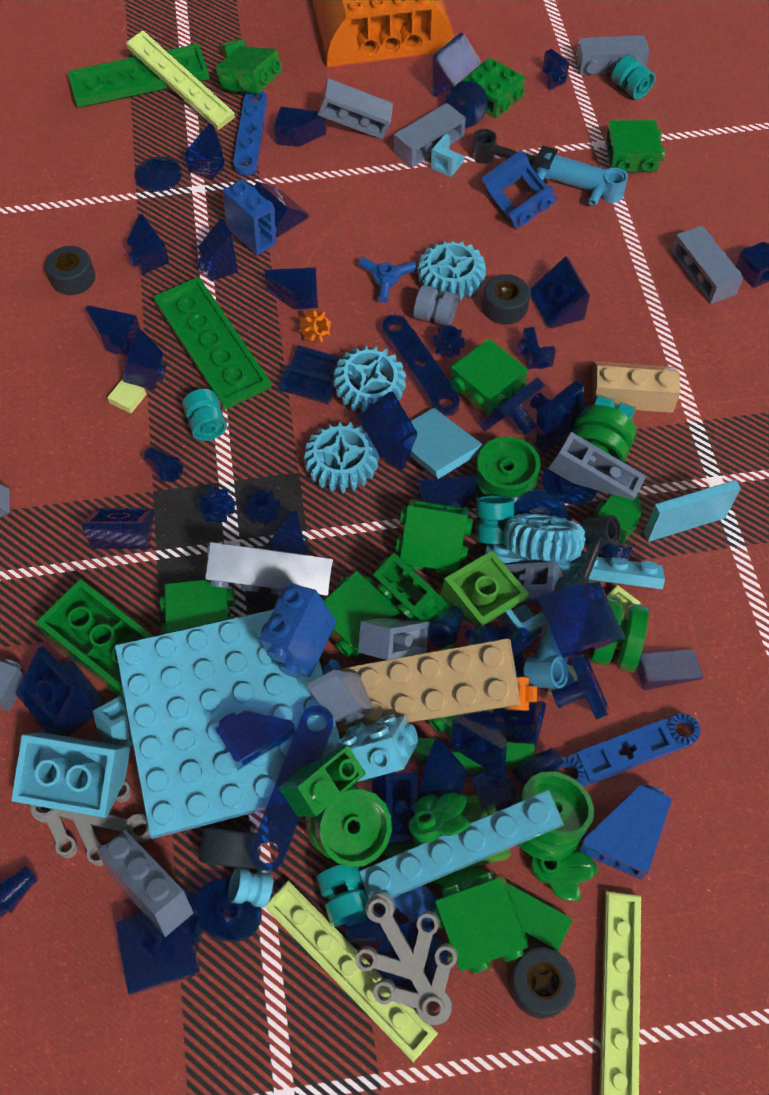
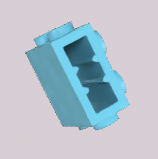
M387 715L378 719L376 724L365 726L364 723H359L347 728L346 733L337 741L338 744L332 752L344 745H348L366 773L358 780L362 781L403 770L417 746L418 736L415 727L412 724L409 725L406 715L397 718L394 715Z

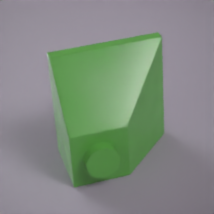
M492 550L446 577L440 596L452 607L451 610L459 619L482 627L529 598L530 594Z

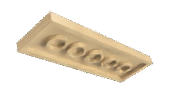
M510 639L339 669L340 671L359 674L373 707V710L364 714V720L356 723H364L365 726L376 724L378 719L387 715H394L395 718L406 715L408 723L521 705ZM335 722L340 734L346 733V729L353 726L347 725L344 722Z

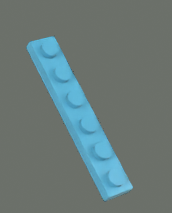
M505 544L486 545L485 554L493 550L505 565L543 562L539 559L532 560L530 557L514 554L506 548ZM585 553L575 560L556 561V564L567 577H576ZM597 556L589 580L663 589L665 576L663 566L652 561L633 562L622 557L603 558Z
M545 791L473 822L467 829L456 835H443L433 842L424 843L359 872L368 899L379 891L387 892L394 898L564 826V823L551 793Z

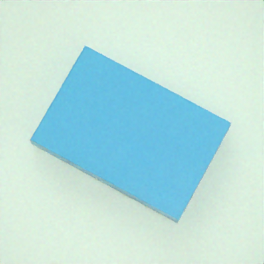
M435 408L390 433L392 442L437 479L479 455L480 450L483 448L482 443Z
M732 480L655 504L643 533L647 542L726 518L741 487L737 480Z

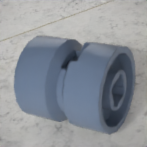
M422 285L414 306V318L427 322L434 319L435 324L450 327L458 305V294L447 291L439 294L436 288Z

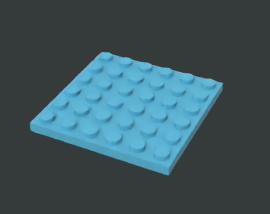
M274 610L115 645L148 827L152 839L288 804L278 787L304 766L331 753L338 744L337 741L340 738L336 723L333 722L307 687V683L323 676L319 660L310 678L302 675L291 677L279 670L280 666L267 655L268 651L259 641L262 628L268 622Z

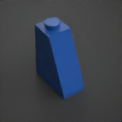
M640 785L584 839L578 852H582L596 861L642 880L649 872L673 798L666 796L664 791L650 785L644 787Z

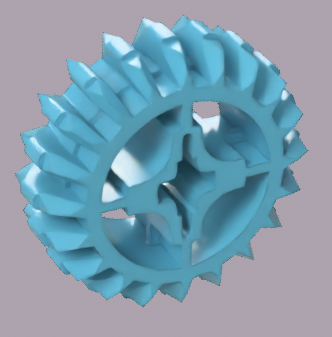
M442 240L440 245L433 243L432 248H426L424 254L421 255L418 274L421 285L436 288L439 294L443 291L458 294V300L462 301L463 296L471 298L473 293H478V290L484 283L486 268L484 257L480 256L479 250L473 249L472 244L465 246L463 241L455 243L452 240L451 243H446Z
M365 344L362 351L354 347L352 354L346 352L343 359H339L337 362V368L334 370L335 379L333 386L337 389V397L343 398L342 403L344 406L352 404V412L360 408L362 415L367 410H371V413L375 415L378 409L385 413L388 406L394 408L397 400L400 401L402 398L403 390H405L406 374L405 371H402V362H396L395 354L387 356V348L380 352L377 345L373 347V350H368ZM380 370H381L382 372H384L387 377H385L384 375H382L381 372H380ZM349 378L353 380V383H355L356 385H358L359 390H357V389L351 384Z
M339 421L337 427H333L328 423L327 430L319 428L317 435H311L310 443H306L304 463H306V471L308 474H311L313 483L319 481L321 489L329 485L331 492L336 488H340L344 494L347 487H350L355 492L357 484L365 487L366 479H372L374 471H377L379 451L376 441L372 440L370 432L364 433L362 426L354 429L351 422L348 426H343ZM341 452H343V462H340Z
M536 513L517 514L510 517L503 536L505 537L504 544L506 548L514 554L530 557L532 560L539 559L543 562L575 560L580 557L585 544V530L579 524H576L574 521H568L566 518Z

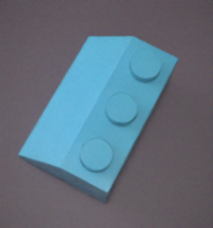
M43 732L24 734L21 737L11 801L105 818L108 816L125 781L130 747Z

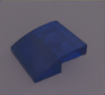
M298 345L291 365L287 364L278 390L329 405L337 391L333 386L335 379L334 370L337 368L339 359L343 358Z
M600 581L573 586L538 598L563 658L591 647L597 650L625 639Z

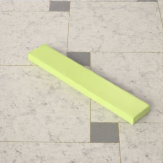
M141 31L126 42L127 49L217 130L235 118L234 112L144 31Z
M287 881L270 898L265 909L414 1063L438 1033L429 1024L420 1019L413 1007L393 1001L389 1004H380L375 1000L373 990L377 982L384 978L375 968L367 972L360 970L355 962L358 951ZM361 955V960H362V962L365 963V964H370V963ZM387 986L379 987V993L383 997L391 995V991Z
M615 892L605 893L599 1095H639L641 896Z

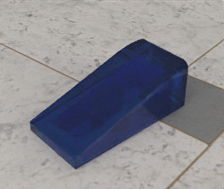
M694 649L641 654L636 668L644 691L704 678Z

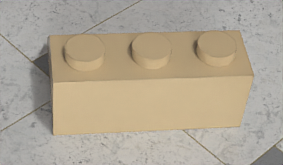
M593 361L592 405H595L598 395L614 399L616 405L623 402L635 406L636 410L673 413L680 396V371L670 366Z

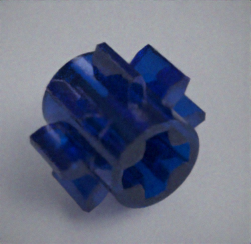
M451 325L439 327L437 335H433L432 345L436 346L435 353L447 359L455 355L459 356L460 348H465V338L461 337L462 330H458Z
M208 488V495L200 498V512L207 517V522H227L226 515L234 514V498L228 494V489Z
M258 489L252 495H247L249 504L244 505L245 513L250 515L252 523L257 521L266 526L272 519H278L276 510L281 509L280 501L274 498L273 491L268 493Z

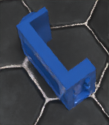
M522 149L481 178L487 193L516 230L522 225L527 224L542 211L550 208L557 201L552 186H547L529 164L527 155ZM522 177L536 195L515 208L503 193V190Z

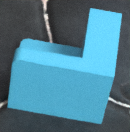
M445 134L432 149L431 169L452 177L464 162L465 157L449 150L450 135Z
M522 605L513 611L509 609L500 616V621L519 648L544 635L549 622L542 612L534 616L526 605Z
M119 696L93 710L97 734L102 742L128 747L133 745L126 702L123 697Z

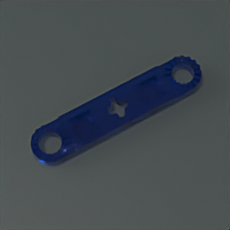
M391 314L389 317H385L382 323L384 337L431 407L438 410L444 416L454 415L459 409V395L453 389L450 381L415 330L411 328L407 319L404 316L401 317L400 314L399 316L397 314L392 316ZM391 325H399L402 328L398 329L397 332L396 330L393 332L389 327ZM419 361L421 364L425 363V366L421 367V365L419 364L416 365V362ZM449 399L453 403L449 407L447 405L444 407V405L441 406V403L439 404V401Z
M311 706L303 712L254 838L250 856L255 867L261 871H274L285 860L301 816L295 815L278 787L304 766L323 757L334 725L331 712L323 706ZM316 714L325 718L327 724L325 729L319 732L312 731L307 725L309 718ZM265 843L274 844L278 849V857L271 863H264L258 857V850Z

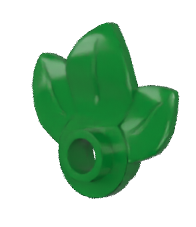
M458 793L444 794L440 798L435 794L425 795L413 808L415 816L409 822L410 833L415 836L417 841L429 843L437 840L441 835L452 836L464 831L470 826V822L463 816H460L467 803L466 796Z
M578 845L571 855L562 860L549 861L554 867L553 870L545 867V860L535 857L531 860V870L535 878L542 883L549 884L554 894L566 901H579L581 893L578 883L590 880L598 872V867L591 857L582 852H577Z

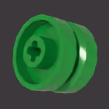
M592 405L582 409L571 431L623 463L627 460L629 450H631L637 434L635 424L627 415L615 408L604 405Z
M512 436L498 437L487 442L480 450L476 465L475 488L479 497L498 495L514 498V509L526 505L535 492L541 466L539 454L532 445L523 439Z
M604 597L593 627L590 663L607 666L611 662L616 649L615 665L617 669L634 673L644 646L649 608L648 606L632 603L627 607L622 621L623 607L621 601Z
M541 772L532 776L527 781L515 804L549 791L564 826L521 843L519 847L532 857L545 861H558L571 855L593 821L594 807L591 797L584 787L570 776L558 772Z
M351 786L318 816L306 817V833L312 846L334 862L348 867L365 866L376 860L387 847L392 833L391 815L386 804L375 793Z

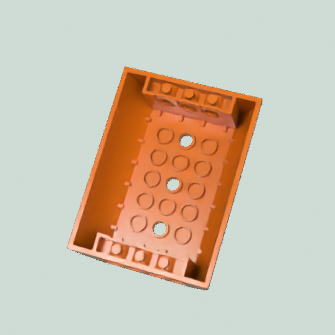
M311 0L327 67L456 51L454 33L443 0Z

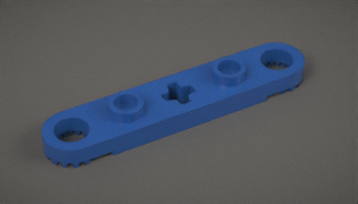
M264 91L259 94L247 92L244 96L233 160L235 172L238 175L240 174V176L254 175L258 169L268 105L267 95ZM244 162L250 164L248 166H241Z
M677 714L583 749L570 756L563 757L557 760L551 772L559 773L561 768L570 767L576 772V781L583 787L692 746L700 736V724L690 714ZM678 723L686 724L691 729V736L687 738L678 736L675 725ZM622 745L626 749H633L634 752L630 756L631 759H628L626 755L620 756L619 752L622 749Z

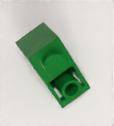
M608 494L610 497L606 503L601 501L596 507L593 516H616L621 526L619 543L624 544L637 527L642 515L639 497L637 494L634 500Z
M344 745L304 766L278 788L296 816L316 817L366 773L350 747Z

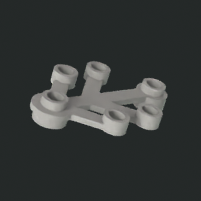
M126 781L122 785V787H126V792L122 796H117L115 800L117 802H126L132 796V789ZM30 806L32 816L38 822L48 824L56 841V852L66 859L73 857L77 853L78 844L72 837L67 835L61 817L74 821L87 849V859L92 865L97 867L103 866L101 859L93 860V854L102 848L103 845L99 843L91 825L117 832L126 830L139 844L145 843L151 838L147 816L143 814H135L129 819L109 814L103 818L58 809L44 812V807ZM139 826H146V832L143 835L137 836L135 834ZM66 842H71V849L68 852H62V846Z
M384 891L376 892L366 903L367 916L373 922L380 923L399 959L377 953L373 947L365 946L356 955V965L362 971L367 972L375 968L410 979L417 992L396 987L390 979L379 980L373 990L375 1000L380 1004H389L393 1001L416 1008L418 1016L422 1021L429 1025H440L449 1018L452 1011V1001L445 989L450 969L457 960V950L448 943L442 944L437 948L435 961L438 966L431 985L424 973L432 936L439 926L438 916L431 911H425L419 916L417 920L419 932L413 952L393 917L395 911L393 897ZM374 904H383L386 909L385 914L378 915L373 909ZM426 917L431 918L435 926L432 929H425L422 926V919ZM443 950L450 951L453 959L449 962L443 961L440 958V952ZM361 954H370L373 958V963H363ZM387 986L391 991V995L383 997L379 993V987ZM435 1001L439 1004L440 1010L438 1012H431L427 1004Z

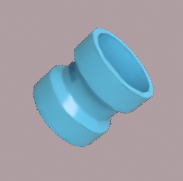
M236 867L229 883V901L239 904L248 901L253 906L265 908L272 894V874L263 871L254 874L247 868Z

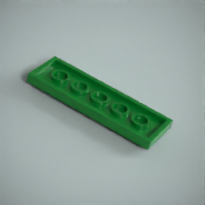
M199 44L165 50L200 82L210 79ZM137 57L68 71L77 107L91 106L101 102L170 88Z
M200 277L153 296L159 311L210 390L216 394L223 410L271 388V381Z

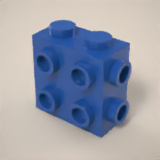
M243 179L223 189L227 229L257 256L277 244V229L274 216L275 208L271 201L262 197L253 186L247 184Z
M287 583L283 593L276 600L272 615L262 628L259 641L268 651L267 655L280 666L279 670L282 673L291 677L302 675L310 678L336 624V620L316 589Z

